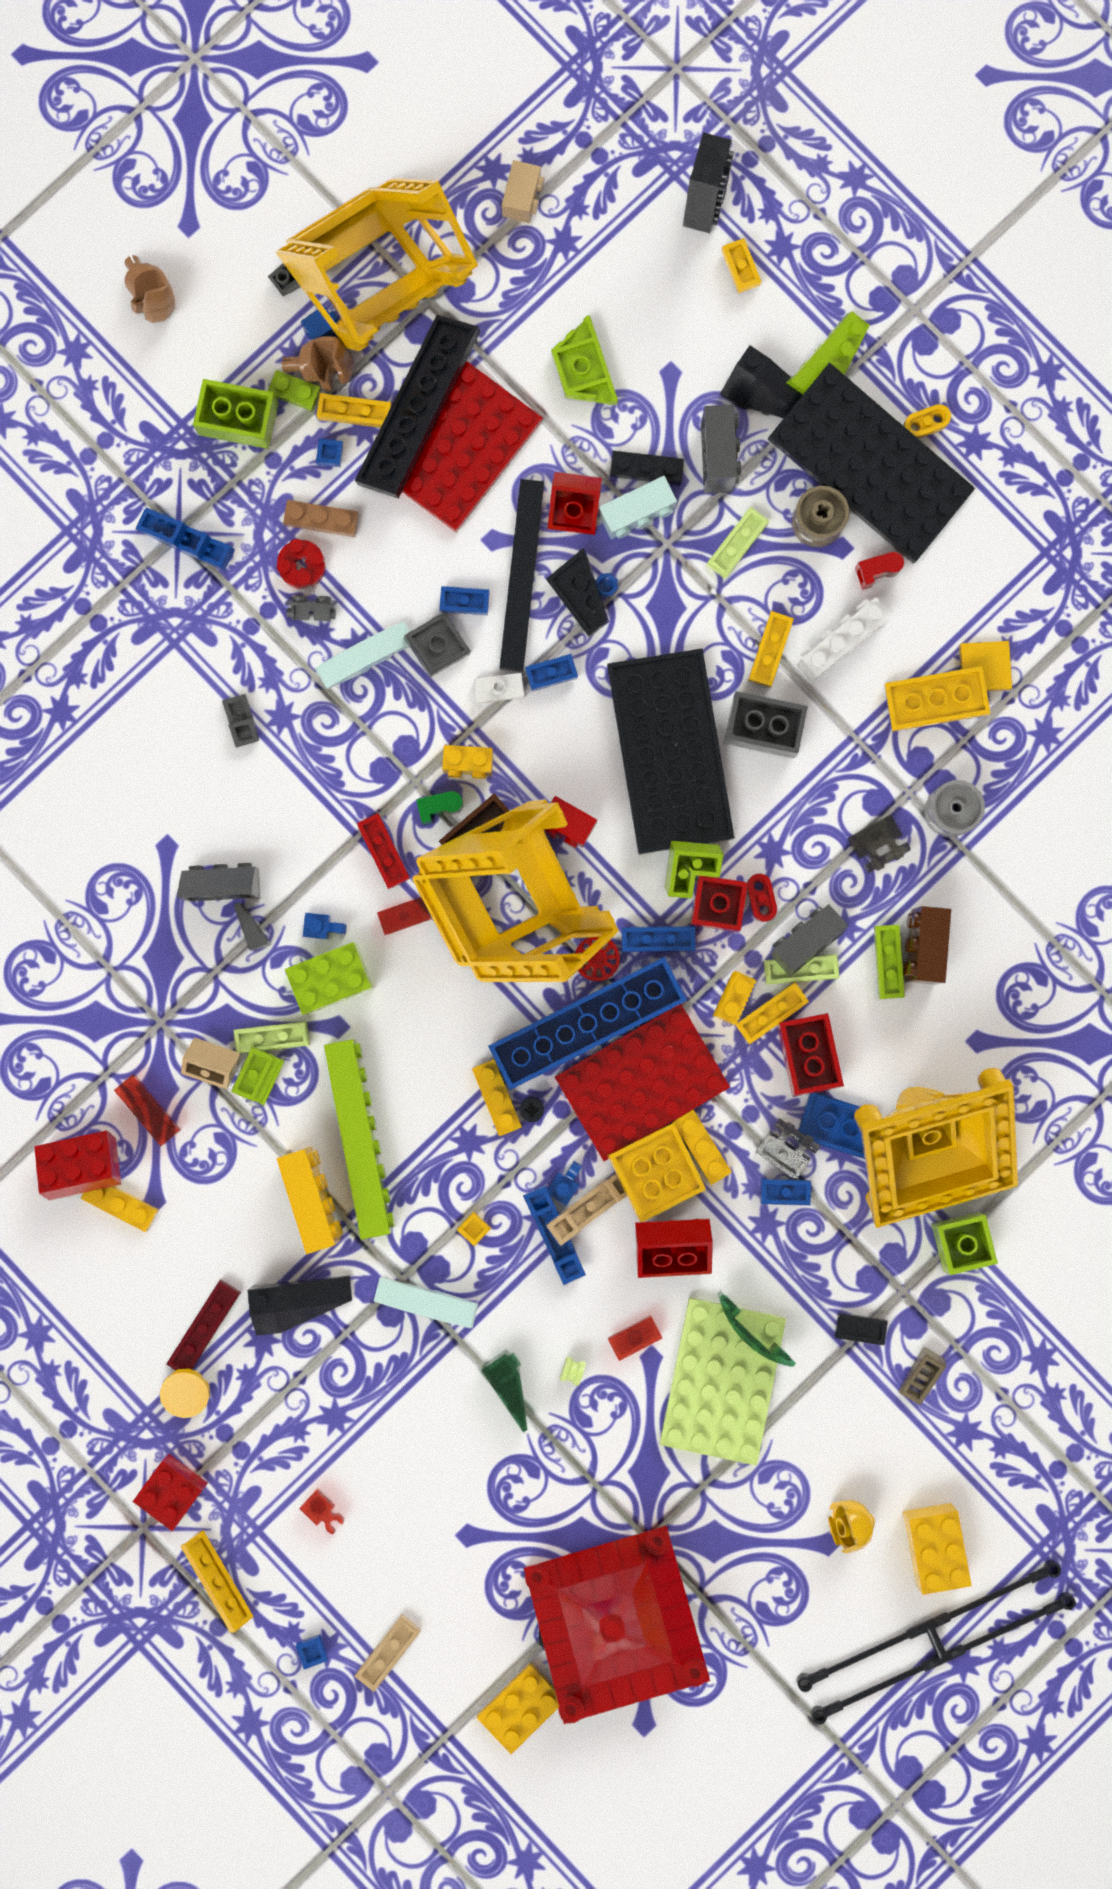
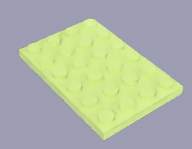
M689 1297L659 1442L661 1446L757 1466L786 1323L785 1317Z

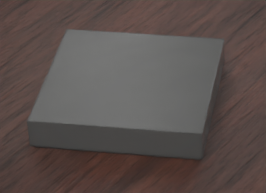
M445 612L404 635L405 641L430 678L471 653V650Z

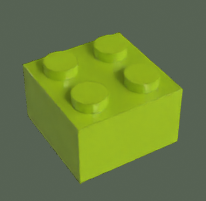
M975 1212L931 1223L942 1269L946 1274L954 1275L998 1264L985 1214Z

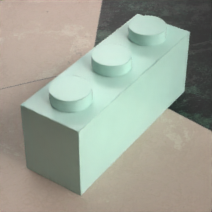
M662 476L599 506L598 514L610 539L615 537L621 539L630 534V530L638 526L641 529L650 525L652 520L659 516L665 518L671 515L676 508L677 500L665 476Z

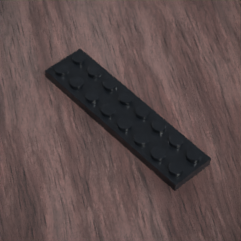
M436 315L355 478L358 486L399 499L481 332L478 326Z

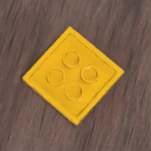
M674 1123L607 1155L639 1222H644L706 1190Z

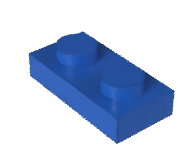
M441 586L439 610L445 613L488 616L490 591L489 589Z
M572 654L525 667L532 692L578 679Z
M761 1179L760 1203L811 1206V1180Z

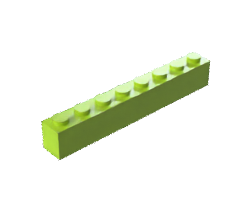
M356 1039L324 1045L360 1238L362 1240L387 1235L392 1232V1227H395L393 1212L389 1213L387 1203L391 1202L388 1188L384 1189L382 1180L386 1178L384 1164H379L378 1154H381L379 1140H375L373 1130H377L375 1117L374 1115L370 1116L368 1107L372 1106L370 1092H366L364 1082H367L365 1067L361 1068L359 1058L363 1057L361 1044H356Z

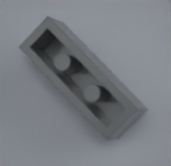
M829 904L823 909L821 906L815 909L809 915L811 917L810 920L805 924L802 921L799 922L791 930L792 934L789 937L785 938L782 936L772 945L774 949L771 956L789 977L846 932L848 928L847 923Z

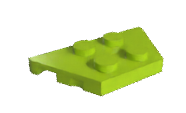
M587 315L575 330L572 329L562 342H559L551 349V355L565 397L581 401L618 405V398L591 317Z

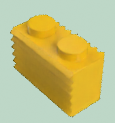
M732 972L713 1016L731 1025L738 1024L737 1020L740 1019L744 1006H747L745 1002L748 1001V997H751L750 993L753 992L752 988H755L756 980L740 972Z

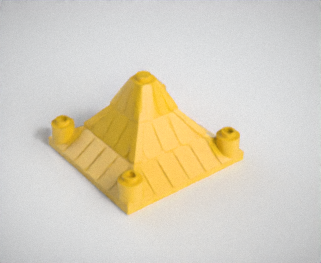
M998 1068L983 1070L977 1079L981 1090L974 1092L944 1094L934 1089L918 1086L906 1088L898 1097L896 1109L884 1118L875 1105L865 1104L858 1108L854 1118L862 1133L870 1189L865 1199L872 1212L876 1228L1018 1186L1014 1086L1010 1079H1005L1001 1070Z

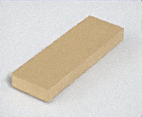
M401 1614L355 1673L354 1677L374 1692L418 1636L421 1629Z

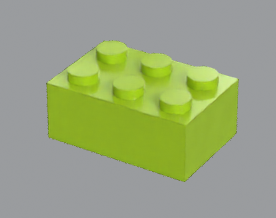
M203 379L193 427L199 436L269 449L279 403L274 392Z
M354 942L284 969L302 1015H309L374 989L357 943Z

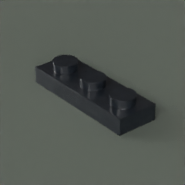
M613 450L610 477L652 482L665 476L668 484L681 485L684 459Z

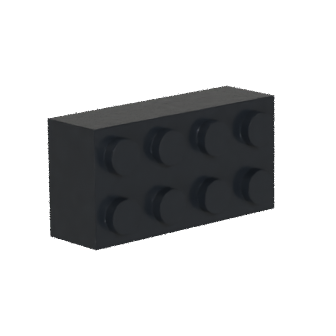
M703 132L690 176L683 220L684 227L710 234L712 225L717 226L734 156V151L730 150L732 140Z

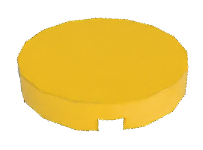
M178 1369L164 1379L159 1392L160 1402L165 1410L173 1416L180 1418L194 1417L200 1414L207 1406L210 1397V1386L199 1372L191 1369Z

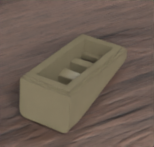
M923 1347L901 1385L899 1393L921 1405L947 1367L945 1359L928 1348ZM927 1361L934 1364L935 1366L933 1367L932 1365L928 1364ZM923 1368L927 1370L928 1372H930V1375L923 1373L921 1369ZM918 1377L922 1379L923 1381H925V1384L920 1383L919 1381L915 1380V1378ZM913 1385L921 1391L920 1393H917L909 1387Z

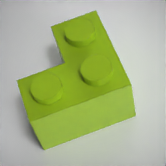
M671 841L664 885L668 897L692 899L695 876L720 878L723 852L720 846Z

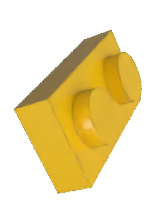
M745 238L722 246L721 252L738 294L760 286L762 281Z

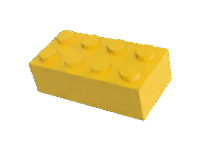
M312 1146L276 1158L306 1255L336 1245L341 1240L340 1235H343L340 1221H335L333 1215L336 1208L332 1197L328 1198L325 1188H328V1182L325 1174H321L318 1167L321 1164L318 1151H313Z

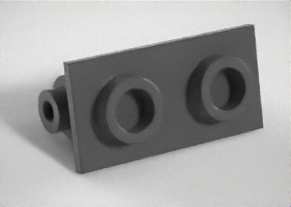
M292 595V598L285 602L286 605H291V608H287V617H292V620H310V611L314 612V621L331 622L332 619H336V610L332 609V607L337 604V600H331L330 596H317L316 599H307L306 595Z

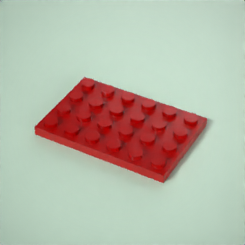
M466 361L402 493L457 533L542 423L543 417Z
M682 1004L662 1013L555 1076L556 1081L603 1161L609 1159L607 1155L661 1129L730 1088Z

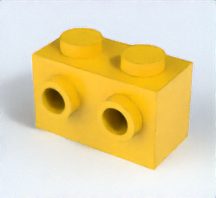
M444 745L443 773L448 774L447 776L452 778L472 775L474 779H486V776H492L493 748Z

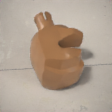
M132 255L135 261L133 263L131 257L128 256L124 264L129 271L125 275L124 283L134 297L131 300L132 310L136 314L144 312L145 319L151 323L165 321L175 309L174 293L169 280L159 267L149 263L141 264L136 255Z
M337 337L315 338L301 347L299 356L282 358V369L285 373L300 371L307 382L319 381L325 391L332 390V377L336 372L342 385L349 382L355 364L350 350Z

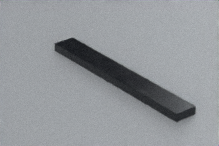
M520 479L500 670L524 672L544 481Z

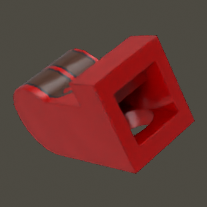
M890 552L858 562L855 570L861 589L871 588L875 583V579L884 576L888 578L897 576L904 566V559L899 553Z

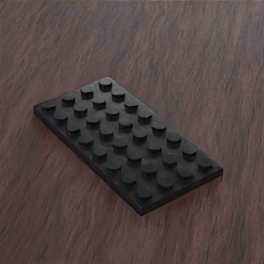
M830 362L767 438L821 486H830L840 491L847 500L849 510L913 564L920 558L975 490L974 486Z
M703 648L608 663L607 670L638 855L670 850L671 841L709 844L734 840Z

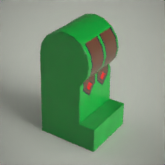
M454 791L416 799L423 826L432 824L431 817L445 813L456 815L463 809V800Z

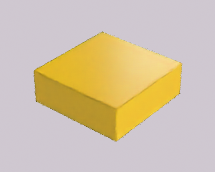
M473 1211L457 1228V1231L475 1247L490 1231L491 1227Z

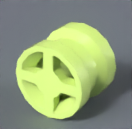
M567 1356L559 1380L563 1382L568 1380L573 1385L579 1386L586 1362H575L571 1357Z

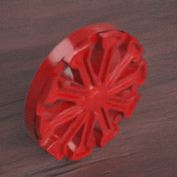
M588 937L578 945L575 954L583 953L585 951L583 946L588 944L590 947L593 944L592 941L597 940L599 937ZM611 940L607 942L608 946L604 950L600 949L587 961L588 964L583 969L580 968L578 970L584 978L591 981H604L617 971L620 963V954L617 946ZM610 949H613L615 952L612 955H606ZM615 959L616 963L612 965L607 960ZM603 966L610 968L611 972L609 974L606 973ZM593 967L592 975L588 976L586 972ZM599 968L602 977L597 978L596 974L597 969Z

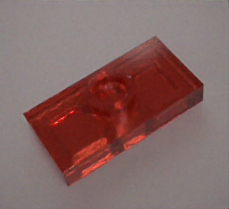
M651 1315L608 1337V1341L619 1361L663 1339Z

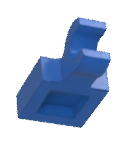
M305 913L302 937L328 940L329 933L346 934L347 924L330 922V915Z
M573 1161L565 1175L558 1171L548 1188L552 1198L565 1206L568 1205L579 1186V1183L575 1182L574 1179L581 1170L582 1165Z

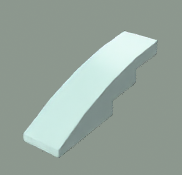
M404 621L335 655L318 665L315 670L326 689L332 688L367 672L370 667L390 659L393 654L409 648L404 639V635L409 633V630Z
M386 1277L379 1278L374 1302L467 1328H473L478 1303L438 1290H429Z

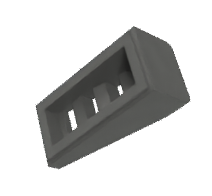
M236 903L234 908L249 950L257 951L271 946L270 941L248 909L242 903Z

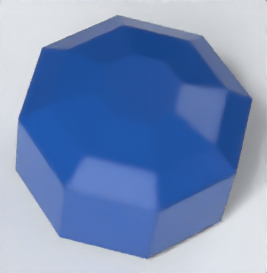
M612 573L600 574L596 579L599 593L603 597L614 596L619 590V579Z

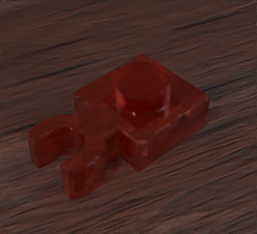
M318 1488L299 1508L316 1526L323 1521L325 1529L332 1535L336 1529L331 1525V1521L336 1520L341 1525L345 1521L341 1514L331 1511L335 1504Z

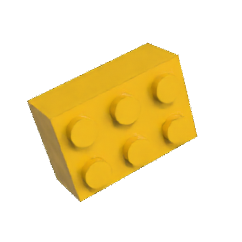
M946 1503L903 1511L916 1586L921 1594L926 1595L971 1587L959 1514L954 1505Z

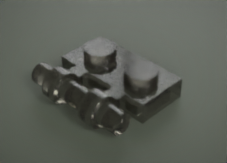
M891 814L847 838L858 859L868 855L870 862L864 865V869L868 874L874 870L879 871L883 869L885 864L894 859L897 861L904 857L903 854L911 851L907 842L900 846L896 844L895 839L903 835ZM887 845L890 851L878 856L875 850Z
M778 1118L774 1126L781 1130V1133L777 1136L769 1131L756 1148L755 1153L797 1180L811 1159L804 1154L805 1151L809 1149L816 1153L820 1145L814 1142V1138L810 1135H804L795 1129V1125L788 1121L786 1123ZM789 1136L800 1143L797 1148L786 1142Z

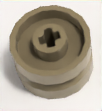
M817 486L807 490L800 497L792 514L791 525L795 536L802 543L810 547L822 548L831 545L839 538L849 519L847 500L840 491L830 486Z

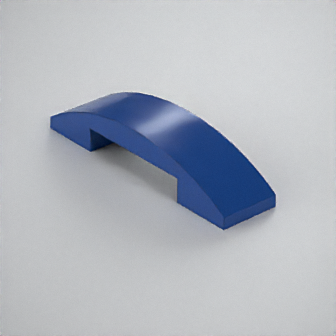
M546 1185L524 1194V1200L536 1222L563 1285L585 1276L586 1273L571 1239L560 1246L546 1226L559 1215Z

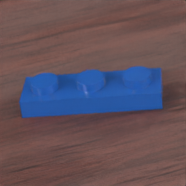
M695 926L622 927V952L696 951Z

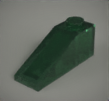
M505 1349L482 1365L481 1371L524 1433L528 1430L521 1370L519 1368L521 1362L514 1352L510 1354Z

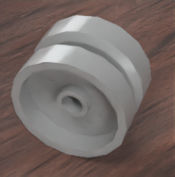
M953 780L936 788L928 796L924 805V816L928 826L935 833L943 837H957L973 830L981 822L985 813V802L981 792L973 784L963 780Z

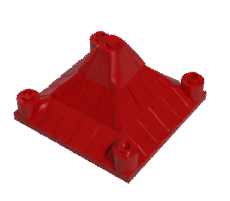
M667 1526L524 1567L525 1582L530 1590L556 1691L559 1715L564 1725L568 1723L573 1724L587 1717L681 1689L699 1687L703 1683L711 1681Z

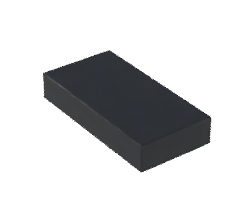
M838 1312L834 1337L885 1346L888 1321L886 1319Z

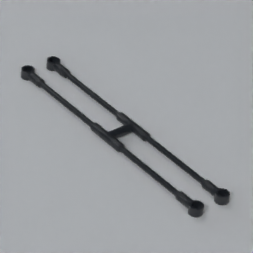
M1048 1560L1045 1562L1044 1567L1028 1574V1577L949 1613H942L906 1630L907 1632L827 1669L824 1667L809 1675L806 1673L798 1675L796 1680L798 1688L803 1692H808L813 1684L828 1678L830 1674L906 1639H913L924 1633H927L936 1653L935 1656L921 1662V1665L845 1700H838L824 1707H813L811 1710L813 1721L819 1725L826 1722L827 1717L843 1710L844 1707L922 1671L927 1672L947 1663L954 1658L966 1654V1651L1044 1615L1049 1616L1062 1609L1072 1610L1076 1606V1600L1070 1593L1063 1592L1059 1595L1058 1600L1043 1606V1609L967 1644H960L946 1651L935 1629L951 1622V1619L1026 1584H1034L1049 1576L1056 1578L1061 1574V1567L1054 1560ZM1055 1565V1571L1049 1572V1568ZM1070 1598V1603L1065 1605L1064 1600ZM804 1679L809 1681L805 1686L800 1684ZM817 1712L823 1713L821 1718H816L815 1714Z

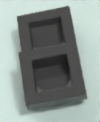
M242 694L222 700L235 747L259 741L247 695Z

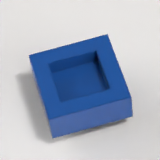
M319 438L316 464L341 468L343 441Z
M321 1634L296 1644L304 1670L328 1661L329 1657Z

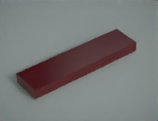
M220 1279L166 1365L175 1371L178 1369L192 1370L238 1299L241 1291Z

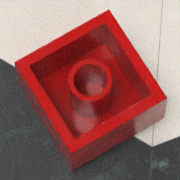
M698 876L690 925L736 933L740 932L748 882Z
M168 1454L132 1502L173 1531L208 1482Z

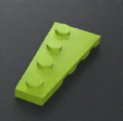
M853 311L847 313L829 333L827 339L815 349L813 355L787 381V384L804 394L829 362L845 375L870 324Z

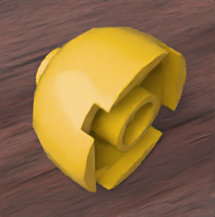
M854 1500L833 1502L829 1507V1510L833 1509V1517H828V1523L835 1544L842 1545L844 1550L841 1551L843 1553H852L863 1549L873 1536L875 1527L873 1515L869 1513L864 1505Z

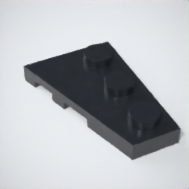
M583 548L547 577L546 580L588 637H591L608 624L609 620L586 551Z

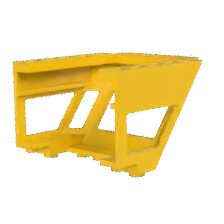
M392 178L377 188L371 187L288 238L285 241L287 244L275 252L344 346L356 351H360L369 345L368 342L374 338L373 334L380 330L379 326L386 322H394L404 310L409 311L419 305L418 301L424 297L430 298L439 292L438 288L444 284L454 287L463 285L467 282V277L473 274L472 270L478 267L441 185L436 180ZM417 219L440 249L442 256L429 261L404 229L403 225ZM427 219L448 221L464 255L452 254ZM388 231L391 232L415 264V269L349 310L335 291L339 288L338 284L330 281L326 271ZM313 293L324 295L329 299L340 314V319L337 323L333 321Z
M546 799L528 801L419 856L416 860L420 870L418 874L413 876V882L452 957L458 965L470 966L476 978L481 982H566L619 932L609 910L600 911L598 906L580 907L575 893L572 891L565 873L555 856V852L543 829L560 828L568 825L557 802L548 803ZM504 821L501 831L481 833ZM518 869L536 905L538 914L498 933L469 876L509 874ZM547 924L552 925L561 932L560 936L525 954H521L511 946L512 942ZM599 937L582 954H542L571 938Z

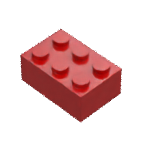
M828 1013L780 1022L777 1025L792 1097L844 1086Z
M107 1130L34 1146L38 1192L47 1200L121 1185L116 1137Z
M710 1219L635 1223L638 1278L712 1274L713 1239Z

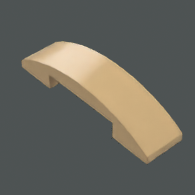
M614 1173L546 1225L560 1246L627 1196L617 1174Z

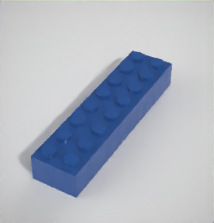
M663 957L496 1041L488 1047L509 1089L512 1090L687 1000L666 958Z

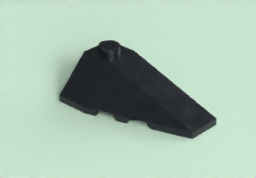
M749 345L737 362L720 392L722 397L741 409H752L762 412L761 414L766 416L773 415L783 419L803 394L787 384V381L791 378L790 375L751 345Z
M350 1275L254 1285L247 1290L249 1313L256 1336L282 1333L352 1301Z

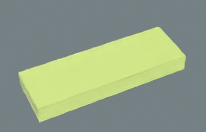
M750 507L706 565L726 579L769 524V520Z
M837 954L816 956L791 977L774 959L764 960L765 983L769 985L839 979Z
M307 1021L233 1030L235 1049L240 1054L248 1053L251 1046L262 1051L310 1046Z

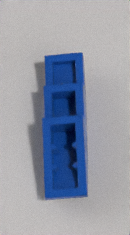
M145 508L135 528L137 531L223 571H225L235 551L232 546L215 540L206 533L188 527L184 522L149 508Z

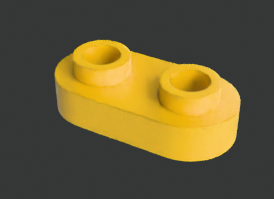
M937 404L910 414L903 426L920 439L945 429L951 420V412L946 406ZM933 417H939L941 422H935ZM911 425H916L919 430H912Z

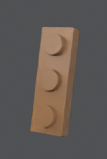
M287 500L283 524L288 527L355 537L359 512Z

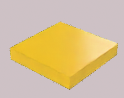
M1009 641L961 643L959 645L960 669L983 666L987 691L1012 689Z

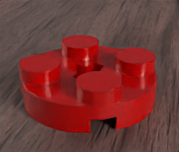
M291 540L290 543L281 549L277 557L276 566L281 578L287 585L295 589H304L317 585L322 580L326 571L325 558L320 548L308 540ZM305 559L307 567L297 570L296 562Z

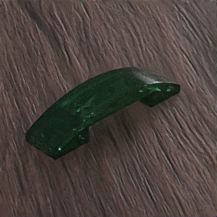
M720 1290L717 1295L722 1310L739 1337L763 1357L781 1365L794 1367L796 1362L776 1342L767 1348L735 1318L741 1312L740 1308Z

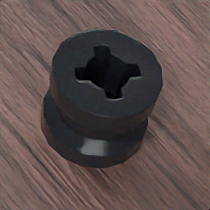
M535 1097L526 1098L520 1105V1115L527 1122L538 1121L544 1112L543 1103Z

